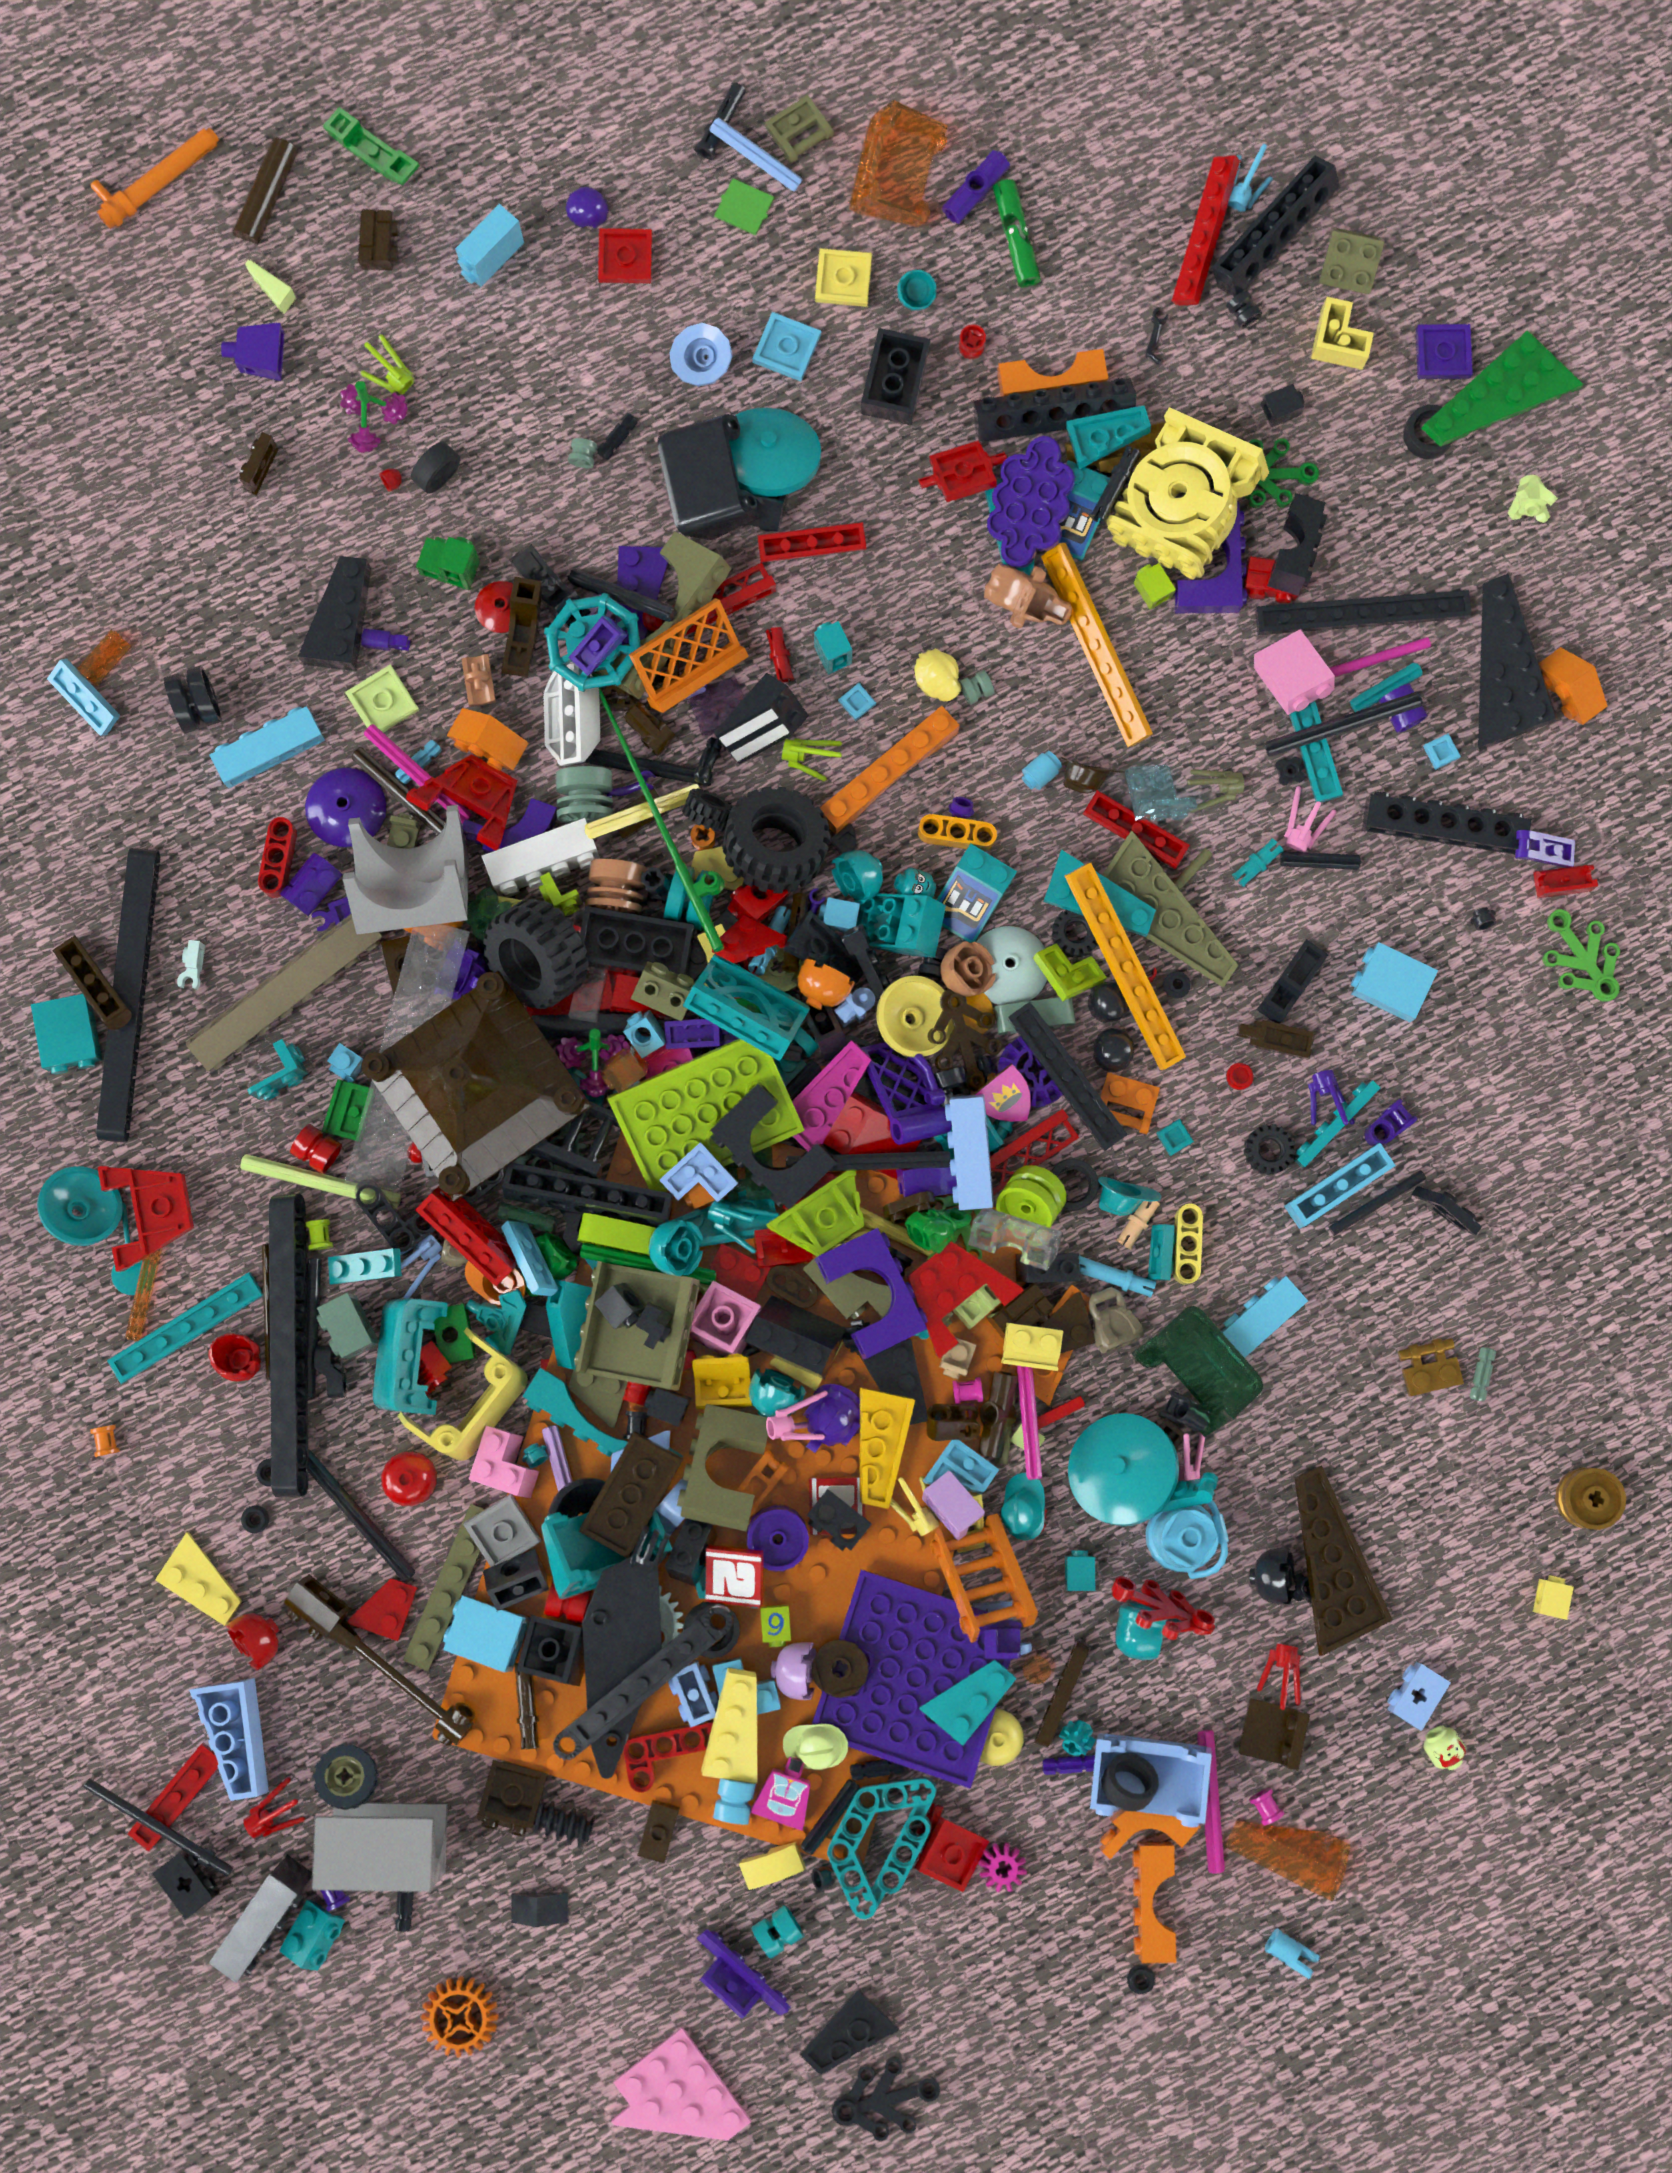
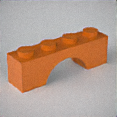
M1103 349L1077 352L1073 365L1066 372L1057 376L1040 375L1033 371L1025 360L999 363L997 370L1001 396H1008L1012 393H1029L1039 389H1057L1067 385L1078 386L1090 382L1108 381Z
M1137 1842V1850L1132 1851L1133 1867H1138V1879H1133V1895L1138 1896V1908H1133L1134 1925H1138L1139 1937H1134V1954L1139 1955L1142 1963H1176V1933L1172 1928L1160 1923L1153 1911V1896L1156 1889L1164 1880L1175 1875L1174 1845L1171 1842Z

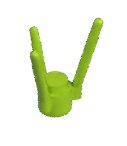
M380 334L379 339L398 367H393L368 342H365L364 346L389 370L386 375L389 381L387 383L366 371H361V375L386 388L391 394L398 392L402 395L414 383L413 373L406 368L386 338Z
M794 738V740L786 739L782 751V760L789 761L788 767L797 768L825 782L827 781L826 776L800 764L799 761L804 762L806 753L840 758L842 757L840 752L809 748L807 746H841L842 742L802 740Z

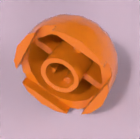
M805 959L798 975V987L800 992L808 998L806 1003L821 1010L822 1006L834 1007L846 1000L855 982L849 981L850 978L830 966L823 964V967L820 966L818 968L814 966L815 960Z

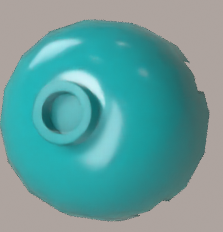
M850 850L832 860V864L835 863L836 866L832 869L835 883L845 897L850 895L855 899L852 902L860 903L861 906L879 893L883 884V867L878 858L873 857L864 850Z
M670 1220L659 1225L654 1230L649 1243V1255L653 1264L660 1271L668 1275L681 1276L691 1274L698 1267L702 1258L703 1251L699 1250V1241L703 1242L702 1234L699 1228L692 1222Z
M757 1368L749 1385V1398L753 1406L758 1409L757 1413L768 1418L776 1416V1410L788 1408L802 1401L806 1390L802 1385L797 1389L793 1386L795 1380L783 1373L767 1368L764 1373H760V1368Z

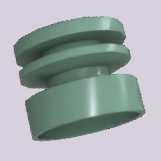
M577 766L558 770L556 772V792L567 796L557 799V807L561 808L557 810V820L570 824L585 818L586 822L590 823L613 814V810L609 808L613 806V799L603 796L612 792V771L594 766Z

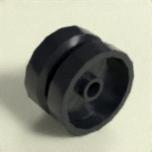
M201 665L187 670V683L179 673L164 677V685L171 708L181 730L185 734L199 729V716L207 726L222 721L216 693Z

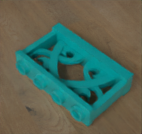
M716 954L712 956L683 1004L685 1008L779 1061L782 1059L810 1010V1007ZM733 997H741L757 1005L762 1014L753 1013L744 1008Z

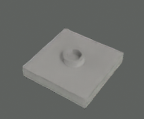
M513 1494L505 1496L463 1524L490 1567L517 1557L541 1542V1537Z

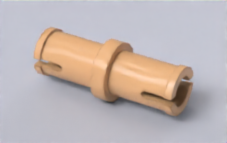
M1143 1201L1135 1213L1129 1215V1222L1116 1241L1123 1245L1127 1237L1130 1236L1124 1246L1131 1250L1143 1229L1147 1230L1149 1227L1147 1223L1158 1206H1160L1159 1202L1153 1201L1149 1208H1147L1150 1202Z

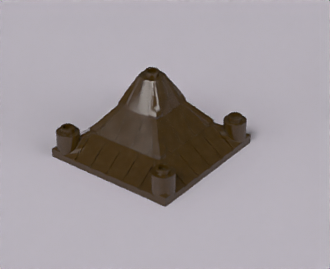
M499 970L495 973L487 972L482 974L478 978L476 987L457 999L382 1053L372 1052L368 1054L362 1062L364 1075L374 1082L437 1176L440 1188L448 1193L453 1202L461 1199L592 1107Z

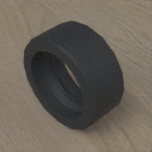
M1435 404L1419 407L1410 415L1403 430L1404 443L1407 449L1417 457L1423 459L1437 458L1443 455L1453 443L1451 442L1441 447L1439 445L1429 446L1422 443L1415 435L1414 428L1416 423L1423 418L1433 417L1442 408L1441 406Z
M444 441L434 444L424 452L414 465L411 472V480L428 494L434 493L454 475L460 464V455Z
M1075 1158L1066 1159L1056 1164L1050 1172L1059 1177L1065 1170L1075 1169L1086 1176L1088 1190L1085 1196L1078 1201L1066 1200V1204L1062 1208V1210L1069 1212L1079 1211L1090 1205L1097 1196L1099 1189L1098 1175L1093 1167L1085 1161Z
M702 1602L696 1605L687 1614L683 1631L710 1608L724 1605L713 1602ZM733 1611L731 1612L734 1622L731 1629L717 1644L710 1646L701 1654L702 1656L709 1658L722 1657L729 1653L736 1645L740 1634V1626ZM720 1613L719 1615H721L724 1618L726 1624V1618L724 1617V1615Z
M1130 1753L1120 1754L1113 1758L1101 1779L1102 1790L1106 1798L1114 1806L1133 1812L1144 1809L1155 1796L1159 1786L1158 1774L1154 1767L1146 1759ZM1126 1771L1134 1774L1141 1780L1145 1792L1137 1794L1125 1790L1118 1783L1115 1773Z

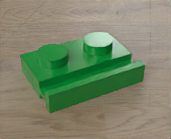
M337 1079L322 1132L362 1143L377 1090Z

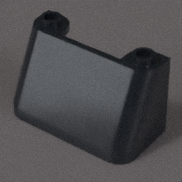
M724 414L667 431L658 437V450L676 528L682 535L715 540L759 518L757 501L754 495L746 490L739 489L729 441L738 439L740 435V424L737 416Z

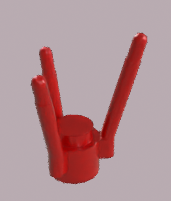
M1277 1644L1276 1651L1270 1650L1269 1659L1261 1675L1257 1691L1263 1689L1274 1661H1277L1276 1667L1284 1668L1280 1697V1709L1284 1710L1286 1707L1290 1669L1293 1670L1295 1705L1299 1706L1301 1704L1299 1670L1301 1655H1298V1647Z
M287 1777L257 1806L250 1809L251 1815L244 1818V1827L253 1839L260 1835L267 1837L273 1832L305 1821V1817L302 1816L271 1826L275 1817L298 1804L297 1799L286 1803L271 1813L267 1810L262 1811L290 1783V1777Z

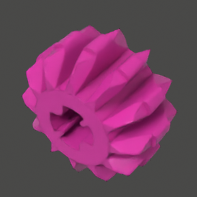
M994 1843L993 1849L995 1853L992 1854L989 1850L985 1849L983 1853L989 1860L981 1859L979 1861V1865L986 1868L979 1872L980 1877H989L985 1883L988 1888L996 1882V1892H1001L1003 1884L1006 1885L1008 1892H1011L1013 1889L1010 1882L1014 1881L1019 1886L1022 1884L1017 1875H1026L1027 1871L1018 1866L1026 1863L1024 1857L1016 1858L1020 1852L1017 1847L1009 1853V1843H1004L1003 1851H1000L998 1844ZM1004 1861L1005 1865L1010 1864V1866L1006 1867L1007 1872L1001 1874L1000 1870L998 1872L995 1871V1869L999 1868V1862Z

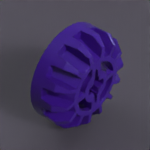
M1019 1036L1007 1045L998 1062V1076L1013 1064L1022 1073L1023 1078L1032 1085V1087L1028 1086L1030 1108L1045 1107L1057 1101L1063 1094L1052 1080L1045 1086L1043 1085V1079L1047 1073L1022 1038ZM1027 1052V1061L1023 1068L1017 1069L1018 1060ZM1033 1061L1036 1068L1042 1069L1038 1074L1037 1080L1034 1073L1028 1071L1032 1067Z

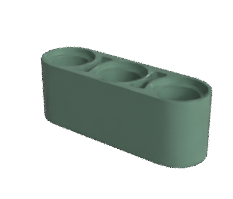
M1058 997L994 1007L998 1035H1006L1008 1031L1011 1034L1017 1033L1007 1018L1028 1002L1032 1003L1050 1029L1060 1028L1062 1024H1064V1027L1076 1024L1072 997L1063 1002Z

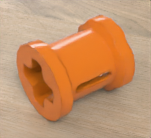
M697 824L692 828L690 835L695 849L698 851L712 849L715 845L714 831L711 828L706 829L703 825L699 826ZM698 834H707L708 841L703 839L699 841Z
M115 1425L90 1429V1433L94 1434L97 1450L94 1453L95 1457L120 1452V1448L116 1447Z

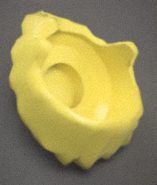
M938 649L927 650L926 653L919 654L914 667L917 686L920 687L926 696L938 698L943 702L956 698L962 687L958 681L959 668L955 659L947 653L940 652Z

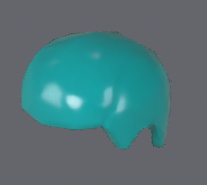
M921 269L908 271L898 282V299L904 307L911 311H921L928 308L936 298V282L929 273Z

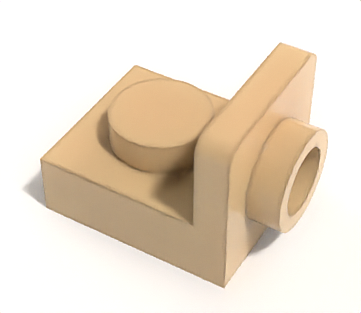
M956 1338L959 1343L943 1355L939 1367L944 1369V1375L958 1380L960 1375L964 1377L967 1375L976 1345Z

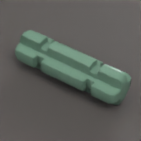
M1487 1347L1480 1349L1478 1356L1480 1362H1477L1473 1378V1384L1475 1385L1473 1388L1471 1387L1470 1392L1472 1400L1480 1402L1486 1400L1488 1391L1485 1389L1489 1387L1493 1369L1491 1362L1495 1360L1496 1350Z

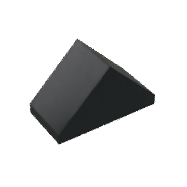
M568 1892L511 1894V1923L537 1928L568 1922Z

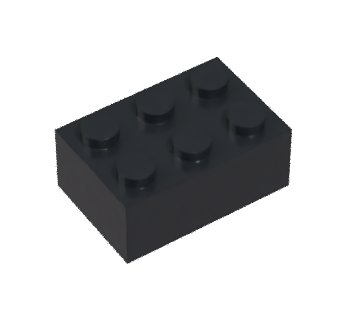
M878 328L861 400L860 414L912 426L931 339Z

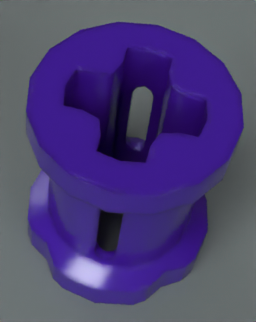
M320 1890L327 1904L325 1907L327 1912L350 1900L349 1895H345L343 1890Z

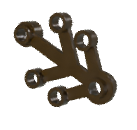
M947 989L940 997L942 1012L934 1028L929 1030L928 1040L932 1044H942L946 1040L944 1030L951 1018L954 1029L942 1053L936 1057L935 1066L942 1071L950 1070L953 1066L952 1057L959 1045L966 1069L967 1082L964 1086L970 1089V1091H980L985 1085V1078L983 1073L977 1069L970 1041L984 1048V1051L989 1055L999 1054L1002 1050V1043L998 1039H989L965 1025L963 1014L977 1021V1025L983 1029L992 1028L995 1024V1017L992 1013L981 1012L967 1004L966 996H961L951 989ZM953 997H955L958 1001L955 1007L951 1005V999ZM984 1016H987L989 1018V1023L987 1025L983 1024ZM936 1031L940 1033L938 1041H935L933 1037ZM991 1042L996 1044V1049L993 1052L990 1050ZM944 1057L947 1059L946 1067L941 1066V1060ZM974 1076L979 1078V1083L976 1086L972 1082Z

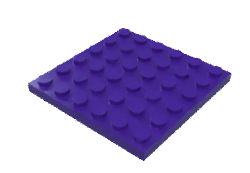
M861 1569L839 1640L854 1642L864 1651L869 1663L867 1681L858 1692L844 1698H836L822 1691L812 1725L831 1724L845 1734L848 1747L971 1789L997 1704L963 1746L919 1708L993 1660H997L1008 1670L1011 1659H985V1629H1021L1022 1623L1006 1619L979 1627L980 1632L977 1641L971 1643L968 1634H964L961 1630L959 1622L961 1616L954 1600ZM971 1606L975 1616L988 1613V1611ZM841 1660L836 1661L837 1666L833 1667V1672L839 1673L840 1677H844L848 1666L847 1664H842Z

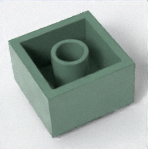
M345 1293L317 1308L320 1313L317 1316V1320L324 1331L328 1330L332 1338L329 1344L336 1356L340 1355L341 1358L352 1359L378 1346L379 1340L357 1295Z

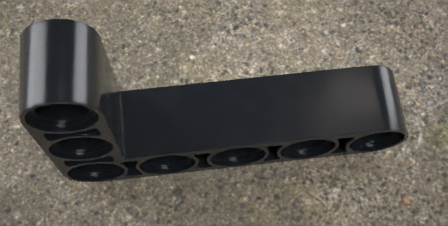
M502 1169L462 1198L469 1204L473 1203L502 1180L504 1170ZM369 1179L362 1180L356 1185L355 1198L358 1205L393 1249H400V1252H405L436 1230L430 1224L426 1226L416 1224L420 1214L415 1209L402 1217L374 1181ZM365 1188H371L375 1191V1196L370 1200H364L360 1197L361 1191ZM440 1192L445 1198H448L444 1193ZM382 1210H389L392 1213V1217L388 1221H380L377 1219V1214ZM399 1231L409 1234L408 1239L403 1243H398L393 1239L394 1235Z

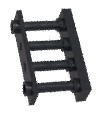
M590 1102L592 1107L573 1120L562 1144L556 1146L549 1143V1140L546 1138L527 1153L581 1176L600 1179L602 1167L597 1159L613 1125L618 1128L621 1127L610 1106L604 1108ZM588 1115L602 1120L603 1123L588 1154L582 1157L573 1153L574 1150L572 1148Z

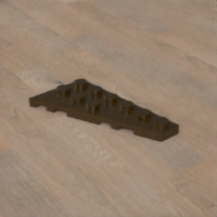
M1317 1466L1294 1477L1318 1654L1323 1656L1393 1621L1326 1473L1322 1466Z

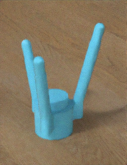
M1266 144L1261 146L1244 183H1238L1235 186L1239 172L1238 168L1228 206L1240 212H1244L1246 208L1251 209L1256 199L1272 182L1273 178L1268 177L1253 195L1251 194L1252 188L1249 184L1267 148Z

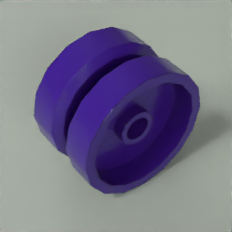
M773 1504L762 1508L752 1517L748 1525V1548L750 1550L763 1551V1567L768 1570L784 1571L793 1568L803 1559L808 1549L809 1534L805 1521L796 1510L786 1505ZM775 1534H781L783 1541L777 1543V1540L773 1541L772 1538Z

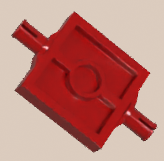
M979 441L929 456L933 474L918 478L921 489L937 485L941 489L946 503L989 490L997 486L993 466L1003 464L1007 456L1005 452L989 456L983 450Z

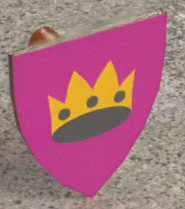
M1011 1063L999 1074H989L987 1077L988 1082L973 1094H984L986 1115L1003 1121H1027L1030 1111V1092L1027 1082L1019 1070Z

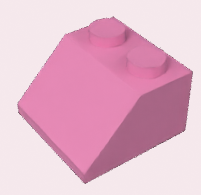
M712 1281L694 1311L689 1338L724 1357L730 1354H741L747 1345L745 1340L756 1316L761 1310V1306Z

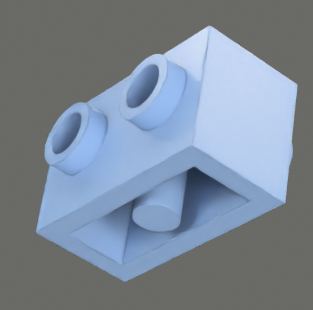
M698 1660L691 1662L668 1681L673 1695L678 1694L682 1705L678 1706L684 1722H689L690 1727L715 1718L719 1703L716 1692L710 1693L706 1683L710 1681L705 1664L700 1666Z

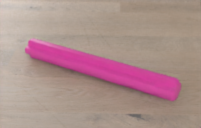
M371 724L364 731V735L420 787L424 785L426 780L431 778L426 771L374 724ZM441 794L436 800L444 809H447V806L458 805L462 824L465 819L469 820L471 817V813L463 805L444 794Z
M1017 1365L1026 1475L1029 1480H1037L1042 1478L1033 1368Z
M1202 1730L1197 1733L1198 1745L1210 1747L1212 1752L1204 1824L1207 1866L1209 1873L1219 1874L1224 1872L1225 1866L1215 1740L1213 1731Z

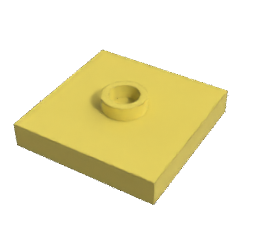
M820 248L815 302L867 307L872 253Z

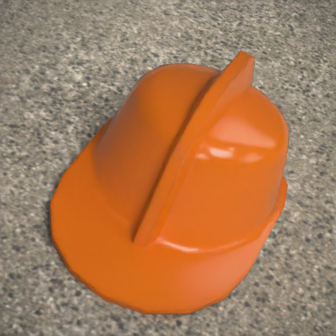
M469 1261L465 1266L467 1283L489 1303L501 1307L498 1296L515 1289L521 1292L522 1297L525 1296V1281L517 1268H514L495 1286Z

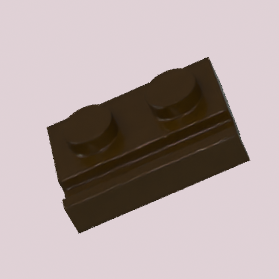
M264 432L261 433L259 439L254 440L251 446V456L248 462L242 465L239 473L240 481L244 488L247 489V492L256 496L279 450L273 437Z

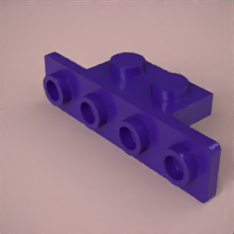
M706 1929L698 1935L697 1940L717 1957L699 1980L741 2019L747 2015L759 1998L779 2016L789 2011L791 2006L786 2003L787 1998L780 1991L772 1990L765 1983L766 1979L760 1972L751 1970L744 1964L745 1960L738 1952L730 1951L723 1944L724 1940L718 1933Z

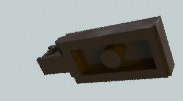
M1262 1020L1261 1022L1254 1021L1253 1026L1241 1023L1238 1025L1236 1036L1250 1039L1249 1045L1255 1046V1048L1309 1060L1316 1032Z

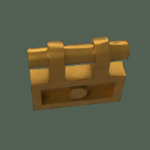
M1437 1338L1431 1340V1343L1420 1346L1412 1344L1408 1345L1407 1349L1398 1351L1400 1361L1410 1359L1412 1364L1411 1368L1402 1370L1409 1397L1464 1384L1457 1357L1446 1359L1445 1351L1455 1348L1452 1338L1445 1340ZM1435 1355L1436 1362L1422 1365V1356Z

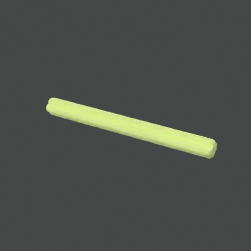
M248 1154L244 1155L241 1160L242 1170L356 1199L355 1188L358 1184L357 1182ZM365 1188L360 1193V1197L364 1200H370L375 1196V1191L371 1188ZM381 1189L397 1209L400 1204L401 1195Z

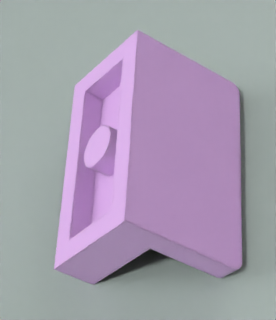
M950 1471L946 1472L923 1491V1501L957 1541L967 1534L968 1528L984 1516L985 1511Z

